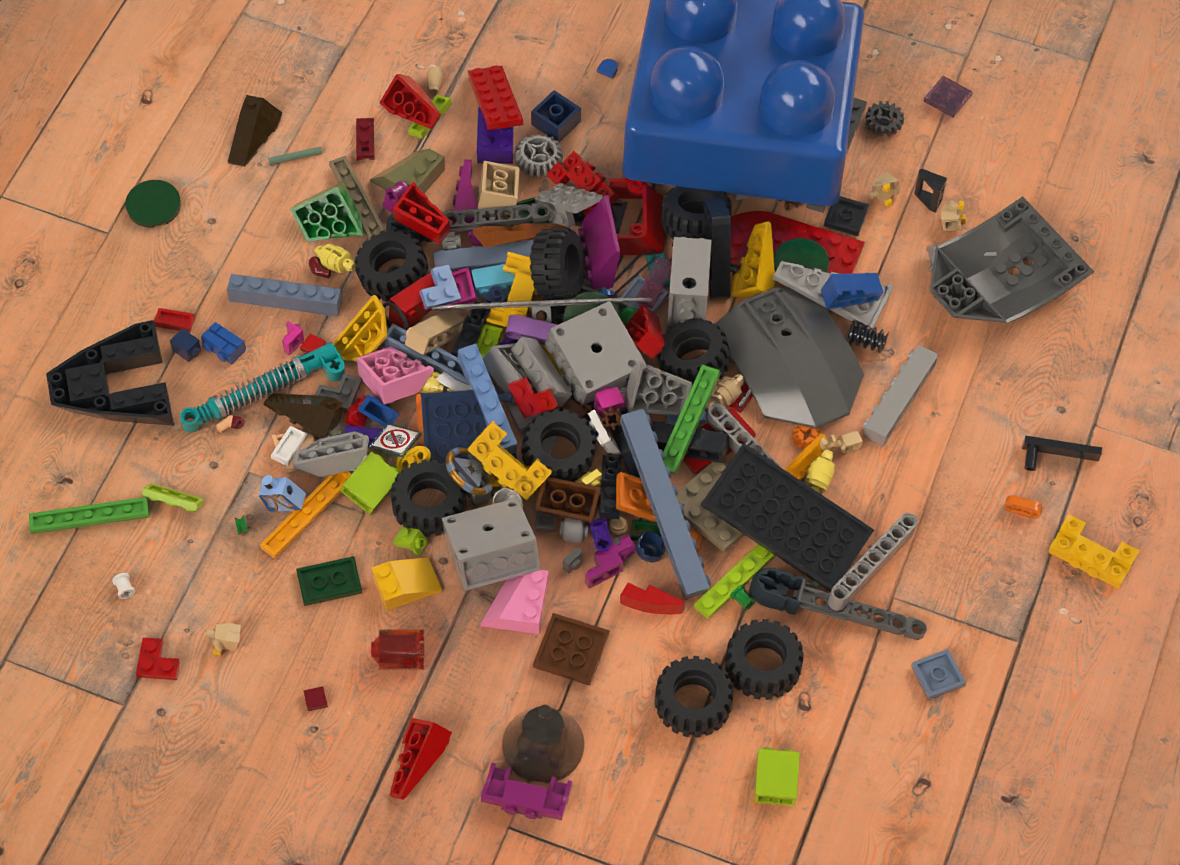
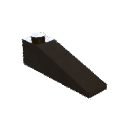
M246 95L236 126L228 164L245 167L255 156L257 149L263 143L265 144L268 136L278 128L282 112L264 98Z
M273 393L264 401V406L280 416L285 415L289 417V422L300 424L305 432L320 438H326L341 422L344 402L327 396Z

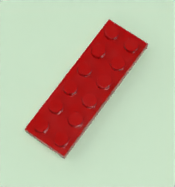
M494 65L489 68L468 70V78L488 130L524 125L523 117L502 66Z

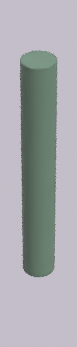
M320 146L268 158L269 164L272 165L322 154V148Z

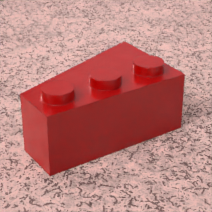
M412 182L392 208L394 220L441 245L450 233L449 220Z
M428 273L390 298V302L398 306L404 313L409 328L413 327L432 310V308L425 309L419 293L422 289L435 286L431 273ZM389 306L390 323L405 330L401 316L394 308Z
M642 304L627 322L625 328L636 347L653 359L661 353L665 343L659 317Z

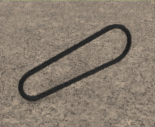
M646 250L637 255V257L615 278L614 283L643 254L653 253V258L614 293L617 294L618 292H620L628 283H630L647 266H649L655 260L656 252H654L653 250Z

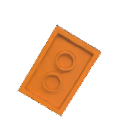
M623 472L617 474L616 509L656 521L641 479Z

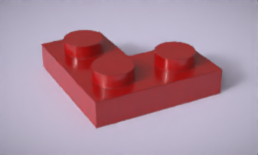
M527 377L508 384L524 419L558 406L550 388L534 393Z
M143 637L136 676L140 678L177 680L180 660L177 658L161 657L163 639Z

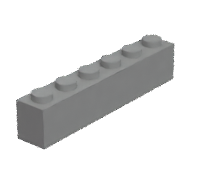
M918 345L915 351H910L907 357L908 362L901 365L898 377H894L889 385L891 387L889 391H884L880 399V405L876 404L871 413L872 417L865 420L862 427L864 429L863 437L884 447L936 366L939 354L921 345Z

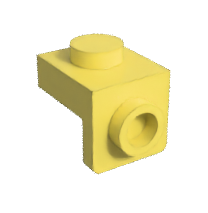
M597 469L593 472L588 471L581 478L575 480V482L600 487L602 474Z

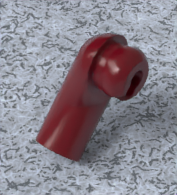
M311 257L308 264L312 274L329 279L331 270L322 268L319 257Z

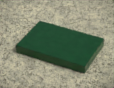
M354 556L296 569L304 606L363 593Z

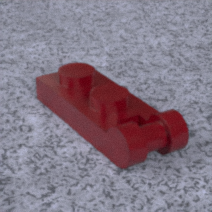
M356 118L357 161L363 158L375 160L374 118Z

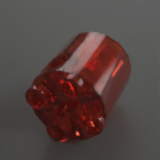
M379 629V636L371 642V658L379 664V670H424V658H420V656H424V643H420V641H424V629Z

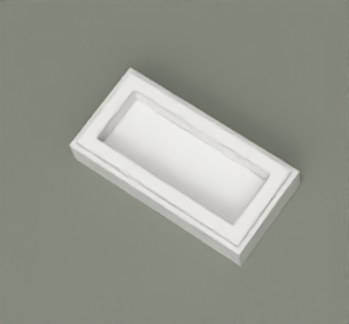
M290 426L271 454V459L289 466L295 457V452L301 448L308 437L307 433Z

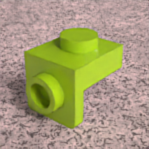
M402 527L393 543L396 547L411 549L416 556H420L428 544V540L419 529Z

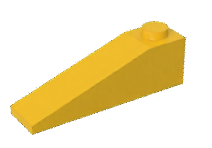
M769 221L757 224L753 228L747 243L749 249L746 256L741 258L740 263H742L739 273H735L731 290V296L749 299L771 290L775 286V280L772 279L775 269L772 230Z

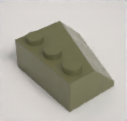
M431 149L416 151L372 177L370 182L384 190L389 187L393 188L399 181L405 182L408 187L414 182L417 188L425 194L445 171L444 156Z

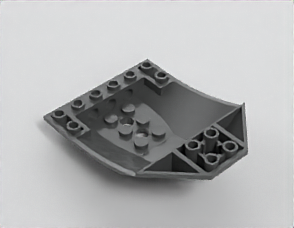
M1022 196L975 228L938 246L936 245L930 293L953 318L1009 323L1050 303L1093 274L1094 271ZM986 252H996L997 256H984ZM1029 259L1033 261V264L1025 265L1023 261ZM1013 267L1017 268L1019 270V273L1017 275H1011L1008 272L1009 269Z
M776 287L742 301L715 323L725 332L732 361L744 377L764 418L817 429L850 414L864 373L849 343L824 306L789 287ZM783 331L792 333L790 336L781 335Z

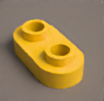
M415 446L397 458L396 469L401 473V470L407 466V462H409L408 468L414 462H417V464L422 463L421 460L429 462L431 458L430 450L425 446Z

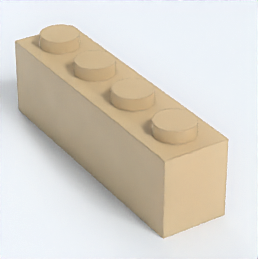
M444 310L410 327L405 335V345L424 355L458 337L463 329L465 318L450 310Z

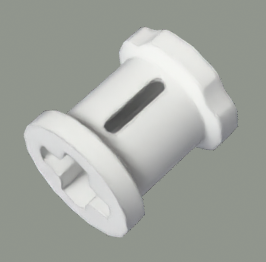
M120 573L112 579L113 585H116L119 591L118 597L120 599H128L136 592L129 582L130 576L128 573Z

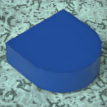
M605 59L598 66L597 73L613 79L617 73L618 65L612 59Z

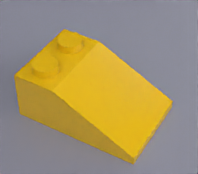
M429 557L389 561L372 567L373 580L386 611L442 592Z

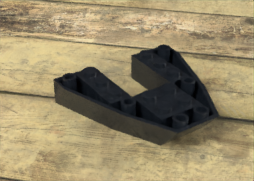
M154 320L133 324L79 351L47 372L51 405L76 414L111 421L175 426L166 382L113 393L109 391L107 374L163 363Z

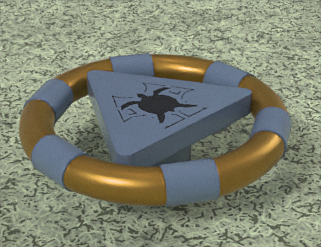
M458 447L448 452L446 468L457 485L475 495H485L492 490L494 486L493 474H488L483 469L484 465L471 454L467 448ZM460 454L465 455L472 460L454 457ZM482 471H484L487 484L482 488H478L481 482Z

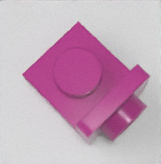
M288 321L286 323L288 334L285 335L282 343L284 352L291 355L304 341L303 329L298 324Z

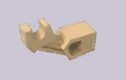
M858 431L841 435L837 439L834 434L828 440L823 437L820 439L819 444L823 451H842L845 455L860 450L863 440Z

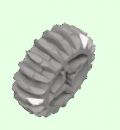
M540 133L538 136L532 134L531 138L525 136L524 141L520 140L519 145L516 147V164L519 166L520 171L524 170L525 175L530 173L531 177L537 175L538 178L541 175L547 177L546 174L557 162L562 164V147L559 145L558 140L554 141L553 136L548 138L547 134L545 136H541Z

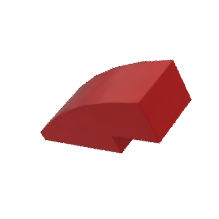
M628 582L620 594V604L642 612L672 615L682 614L684 611V601L651 585L645 591Z

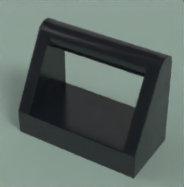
M925 169L919 170L914 194L930 211L937 212L943 200L947 178ZM924 181L933 190V193L922 190Z

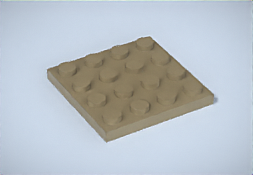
M712 462L677 492L676 498L678 503L681 502L683 505L685 521L688 520L690 526L720 550L726 552L744 534L700 506L727 467L725 463Z

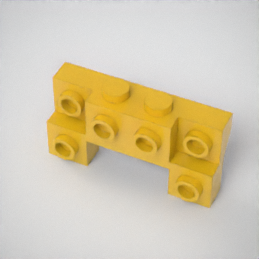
M512 252L507 253L503 272L515 275L507 302L533 301L534 295H538L537 289L533 286L534 282L531 279L530 257ZM532 307L491 309L486 323L505 329L510 315L528 317L529 312H532Z
M492 420L467 450L484 465L483 469L488 474H494L499 478L497 481L503 487L513 488L527 500L548 478L552 470L544 466L538 458L527 469L499 445L508 432L503 431Z
M1068 514L1048 552L1068 562L1072 567L1087 572L1091 577L1098 578L1119 589L1140 550L1122 541L1114 553L1081 536L1086 522Z

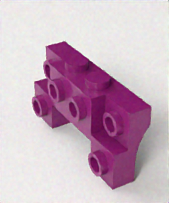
M491 763L481 794V802L501 806V810L508 814L515 815L518 813L525 815L529 819H542L543 816L557 820L563 819L572 788V781L568 780L566 784L558 782L556 777H552L548 789L510 780L512 767H507V770L497 768L496 763Z

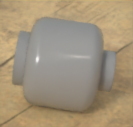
M565 518L564 521H561L560 536H563V540L566 542L581 543L583 537L588 536L589 525H585V521Z

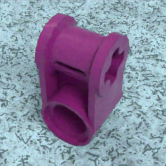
M399 181L393 188L389 187L385 191L383 207L390 213L393 212L392 208L408 189L405 182Z

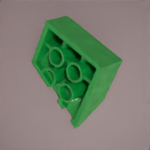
M343 182L295 204L290 209L307 242L364 235L360 214Z

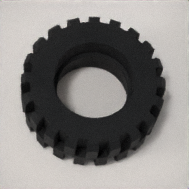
M680 186L673 187L663 197L661 225L665 233L673 240L674 237L710 240V228L704 215V200L723 199L730 218L732 210L731 200L724 191Z
M570 228L542 229L534 237V243L531 246L530 270L532 273L531 279L534 282L533 286L537 289V294L544 299H572L580 292L585 274V257L580 237Z
M389 230V232L381 231L376 236L375 234L372 235L370 240H366L362 244L363 247L359 248L358 256L355 257L354 262L355 271L366 293L370 296L376 295L379 300L382 299L385 302H389L390 298L427 275L429 269L426 255L419 240L414 235L402 230L398 232L396 230ZM396 258L405 259L404 264L393 272H378L379 268L389 260Z
M688 319L683 323H676L675 327H670L667 329V333L663 334L665 345L657 356L662 371L690 381L692 386L702 365L720 370L719 379H722L726 375L725 372H728L732 360L731 351L725 332L717 324H712L708 320L695 319L691 321V319ZM693 350L707 351L696 359H681L686 353Z
M552 409L550 413L548 411L541 412V416L536 415L532 422L527 425L521 447L523 463L531 466L538 458L544 466L552 470L548 477L571 482L572 480H578L589 471V467L592 466L597 440L596 436L593 435L594 430L592 426H587L588 421L585 418L580 419L579 414L575 412L573 414L568 413L569 410L563 409V412L558 411V409ZM551 436H562L574 444L577 452L569 458H554L543 450L541 442Z
M421 460L422 463H411V467L408 468L406 466L401 470L402 474H397L395 482L392 483L391 500L394 516H396V520L400 525L406 528L419 529L425 537H430V534L442 535L441 532L444 531L442 518L465 512L466 491L451 478L446 468V463L439 464L438 460H432V462ZM428 488L437 489L447 496L440 505L432 508H423L411 501L414 494Z
M762 619V622L752 620L750 625L745 623L740 626V630H735L732 638L729 639L725 658V669L729 674L728 678L734 682V687L737 690L742 689L744 695L749 696L751 694L754 695V699L759 700L760 697L771 700L772 696L775 695L779 698L783 696L784 691L786 693L791 691L793 685H796L799 680L804 659L803 646L798 641L796 633H790V628L786 625L780 626L778 621L774 620V623L768 622L769 619ZM768 648L780 655L783 664L772 671H761L752 667L747 662L745 656L753 649Z
M688 656L682 657L680 662L674 660L671 662V667L666 666L658 677L655 692V708H657L659 718L663 719V724L666 727L671 726L672 731L676 734L682 732L685 737L693 734L697 738L701 737L703 733L706 736L712 734L713 729L718 731L722 727V723H726L733 702V684L731 679H728L729 674L726 670L721 671L720 664L717 662L713 664L711 659L706 657L704 660L699 659V656H693V659H688ZM686 685H700L712 694L713 701L706 707L691 709L679 703L675 693Z

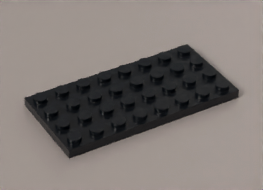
M745 443L739 448L700 505L811 580L817 582L829 592L845 575L874 531L873 528Z

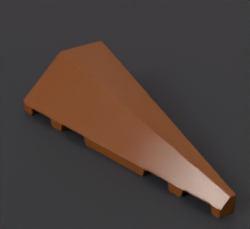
M557 223L482 226L474 228L473 234L484 248L534 238L539 231L545 228H567V226Z

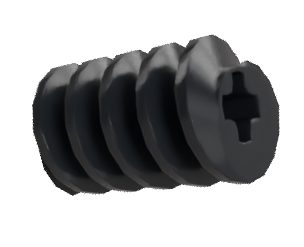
M853 320L848 333L849 344H853L856 340V346L859 347L863 342V348L866 349L870 345L871 351H874L877 347L878 353H881L886 345L889 332L886 336L884 335V329L877 333L876 327L870 331L868 324L863 329L861 322L856 327L855 320Z

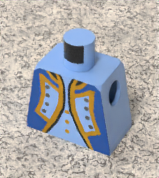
M267 475L262 479V486L259 492V497L270 512L301 510L306 495L290 479L286 477L273 478L271 475Z

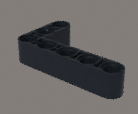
M723 199L704 200V215L710 228L711 240L710 299L730 298L731 218Z

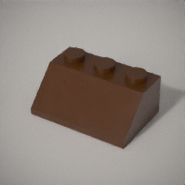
M548 477L541 484L535 511L592 523L599 507L601 488Z

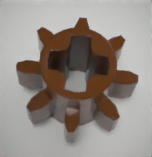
M610 405L609 410H602L605 417H601L600 421L606 422L604 428L612 426V429L615 430L617 424L621 426L619 420L623 414H619V407L615 410ZM615 414L616 420L612 419L609 421L608 415L613 416Z

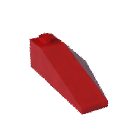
M396 74L379 102L389 113L429 129L434 128L442 115L422 87L410 76Z
M416 718L411 719L402 741L405 744L404 751L399 754L398 761L401 762L400 768L395 772L389 796L404 800L445 751L450 742L451 731L435 722Z

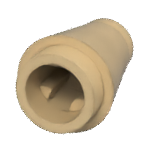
M430 67L427 72L429 92L432 94L439 93L445 75L441 67Z

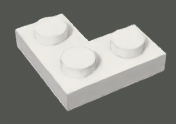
M595 410L588 413L591 418L589 424L594 432L597 430L599 434L597 439L600 445L604 447L608 454L611 452L612 455H621L614 438L604 428L603 421H600L601 417Z

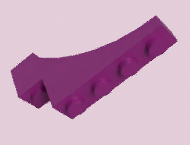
M465 159L463 166H460L459 177L461 179L457 180L456 191L458 193L453 197V206L455 207L451 211L478 208V202L471 184L472 160ZM469 216L465 219V222L472 223L475 218ZM450 218V220L453 221L454 225L457 220L455 218ZM469 230L468 238H471V245L483 246L473 234V230Z

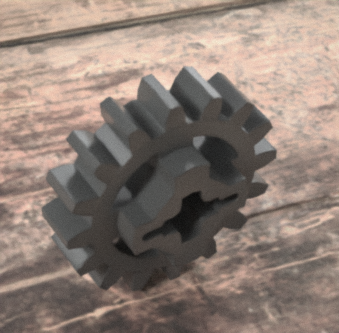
M879 101V105L873 103L872 107H868L865 124L869 125V130L874 129V134L880 132L881 136L884 133L890 136L891 132L897 134V130H901L904 123V112H900V107L895 108V103L889 105V101H886L885 104Z

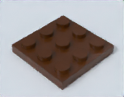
M553 613L533 662V668L590 686L610 635V630Z

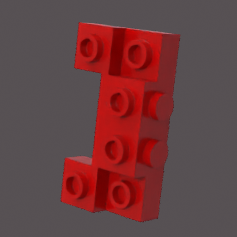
M575 151L562 164L557 162L546 174L555 185L560 183L565 185L571 180L579 189L595 192L603 197L608 195L610 205L619 198L618 194L605 182L606 177L599 171L596 173L594 171L596 167L590 161L586 162ZM598 203L582 210L581 212L586 217Z

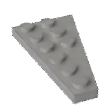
M781 261L772 279L826 307L821 289L831 274L839 273L821 272V269L815 268L812 270L804 268L802 265ZM881 285L884 293L878 301L831 309V311L851 322L855 320L857 325L861 322L862 328H865L868 324L871 331L893 285Z

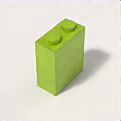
M371 451L345 481L339 491L370 515L391 491L392 483L395 482V477L399 474V471L385 463L379 454H374Z
M771 747L758 749L755 803L796 805L800 752H795L791 749L783 751L774 750Z

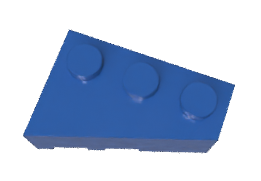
M877 273L831 274L821 289L827 310L878 301L884 293Z

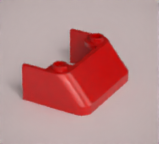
M610 178V187L618 194V199H643V223L632 224L628 229V235H617L620 249L619 255H639L646 250H653L656 254L662 253L664 251V230L661 225L663 195L643 181L630 180L628 178Z

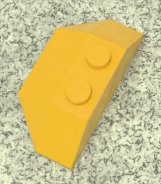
M376 295L370 298L333 342V345L344 361H357L358 357L373 353L387 338L385 308Z

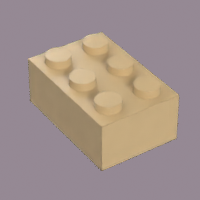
M488 161L483 162L479 183L478 209L516 205L518 199L519 167ZM508 212L502 214L511 216V214Z

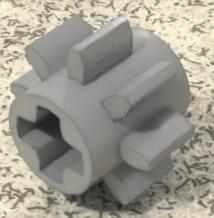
M450 232L442 242V250L461 248L460 235Z

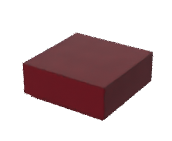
M323 686L304 690L308 711L328 707Z

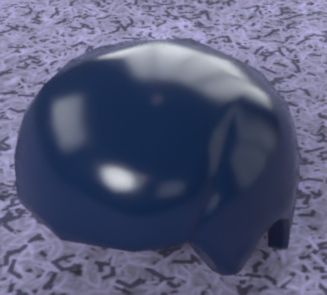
M643 532L636 543L638 556L645 562L653 563L660 561L665 552L662 537L655 532Z

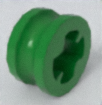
M242 516L241 519L235 518L238 535H241L242 532L248 533L245 517Z

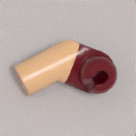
M230 415L215 426L222 433L228 428H242L245 421L242 417Z

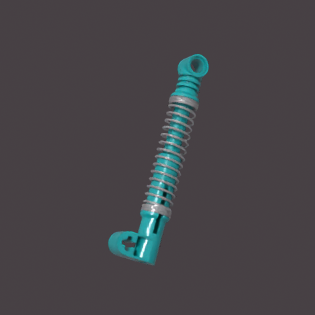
M332 342L303 356L297 355L291 358L290 362L285 361L286 364L284 365L280 363L278 368L277 366L273 370L269 368V372L266 373L264 371V374H258L259 377L257 378L253 376V383L247 379L249 384L247 386L242 382L243 388L236 384L238 390L235 391L231 387L232 393L229 394L228 390H225L226 396H223L222 392H220L221 398L213 395L208 398L205 404L198 405L197 409L195 407L183 409L180 413L182 428L188 433L196 432L203 425V422L207 423V420L211 421L212 418L221 419L229 415V410L234 413L235 408L240 410V405L242 407H245L246 403L251 405V400L256 402L257 398L262 399V395L267 397L268 393L278 392L279 388H284V385L289 386L290 382L294 384L295 380H303L311 372L322 368L330 381H341L343 374H345L344 361ZM190 418H193V419H194V420L191 421V422L186 421L187 419H190Z

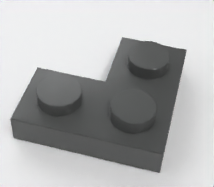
M343 374L338 389L319 385L315 396L333 397L338 401L344 402L342 411L347 412L349 406L354 404L362 378Z

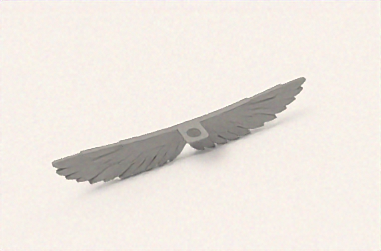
M652 298L455 304L436 306L432 310L532 307V319L537 320V312L543 310L547 313V319L544 322L551 323V306L595 305L608 301L611 303L652 301Z

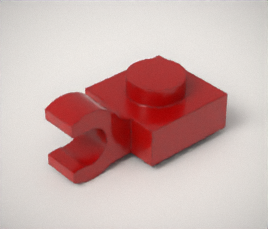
M363 394L361 399L357 397L355 405L349 406L344 423L350 426H365L367 416L358 411V408L367 396Z

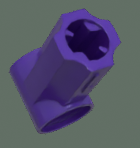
M603 518L595 519L589 524L595 549H599L601 552L608 551L612 542L607 520Z

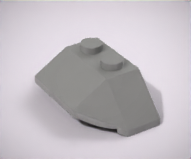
M350 432L318 439L295 452L293 465L297 469L319 477L355 470L367 453L369 437L358 432Z

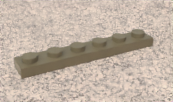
M346 155L329 161V166L338 183L343 182L360 214L362 227L368 240L374 234L376 236L381 231L386 232Z

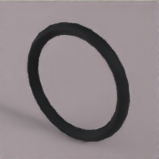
M391 302L384 303V308L391 306L398 312L407 331L409 324L404 313ZM386 315V324L390 328L392 325Z

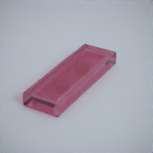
M660 257L657 258L636 297L652 298V301L636 303L644 304L649 308L654 307L671 275L672 262Z

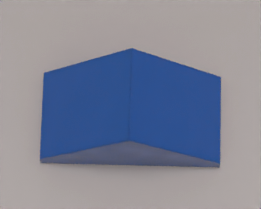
M368 394L358 408V411L385 428L388 425L392 426L400 415L389 404L384 405L377 396Z

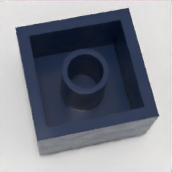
M555 90L531 111V125L547 134V136H553L554 140H558V142L581 122V108Z

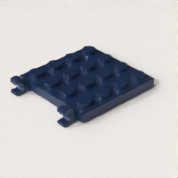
M495 388L500 402H512V393L498 394V388ZM473 390L421 394L424 446L431 453L429 462L438 460L439 464L446 463V456L450 450L458 447L468 448L487 427ZM516 453L511 454L512 456L517 458ZM460 454L454 457V458L470 459L469 457H467V456H465V455H460Z

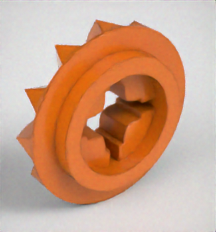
M798 425L793 429L792 440L798 448L804 450L822 433L820 428L814 429ZM811 432L810 437L804 440V434Z

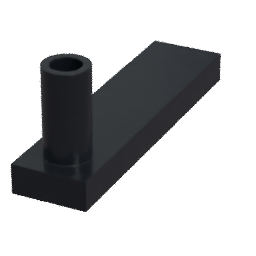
M1026 435L1022 444V450H1026L1024 469L1028 471L1036 470L1038 452L1099 461L1102 455V447Z

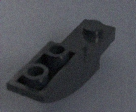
M470 309L463 323V329L451 351L452 355L458 357V349L473 344L477 345L483 327L487 324L486 319L489 317L491 309Z
M603 455L600 518L620 519V510L616 509L617 474L621 472L622 455Z

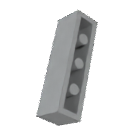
M521 337L511 348L512 353L536 390L540 392L550 388L558 403L557 407H562L571 397L572 392L537 339Z

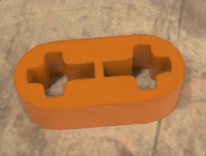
M1014 495L1007 496L1004 505L1007 511L1029 518H1039L1042 512V505L1039 502Z

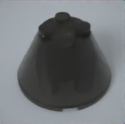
M541 705L521 712L508 724L502 741L503 755L508 766L512 767V771L527 781L545 782L547 784L551 782L552 777H556V781H560L569 776L580 764L584 752V736L579 724L569 714L548 705Z

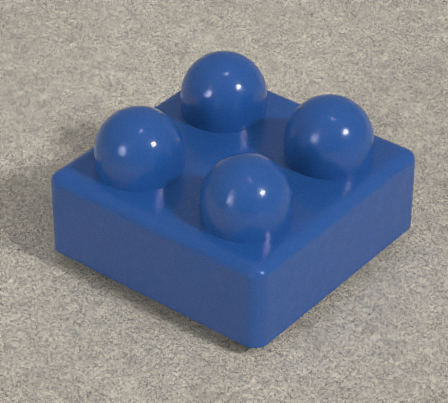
M650 0L625 121L622 169L624 176L630 180L724 191L725 193L823 206L835 205L840 198L848 147L865 14L863 8L859 4L843 2L841 0Z

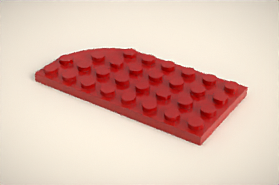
M766 211L743 212L731 217V263L738 265V270L742 266V263H740L741 258L746 256L749 249L747 243L754 226L768 221L771 223L773 256L777 248L788 240L795 238L810 239L820 244L827 252L829 257L827 273L853 274L865 243Z

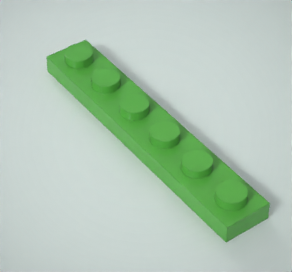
M705 365L701 366L663 451L664 465L674 475L677 474L719 379L720 370Z
M147 497L30 513L31 534L149 518Z

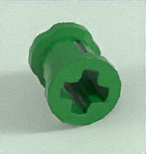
M743 585L738 586L730 595L733 600L735 599L742 606L741 609L743 611L750 609L756 602L755 598L751 597Z

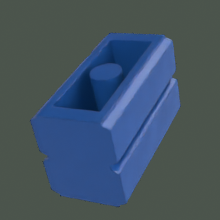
M214 322L209 327V330H206L201 336L203 348L209 353L214 352L217 354V357L222 362L227 361L233 364L246 351L245 341L217 322Z

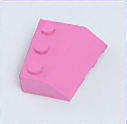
M391 346L357 358L359 377L362 378V381L384 405L418 393L434 372L433 367H425L421 361L417 359L413 361L407 358V354Z
M540 570L507 579L480 626L539 634L549 582L548 571Z

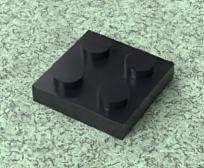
M840 196L839 201L835 205L830 206L824 221V227L859 236L869 204Z

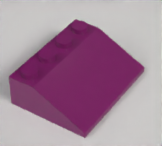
M605 195L583 219L582 226L578 229L579 237L582 239V250L585 254L584 263L588 269L586 277L587 281H590L592 289L601 287L613 288L620 254L609 196Z

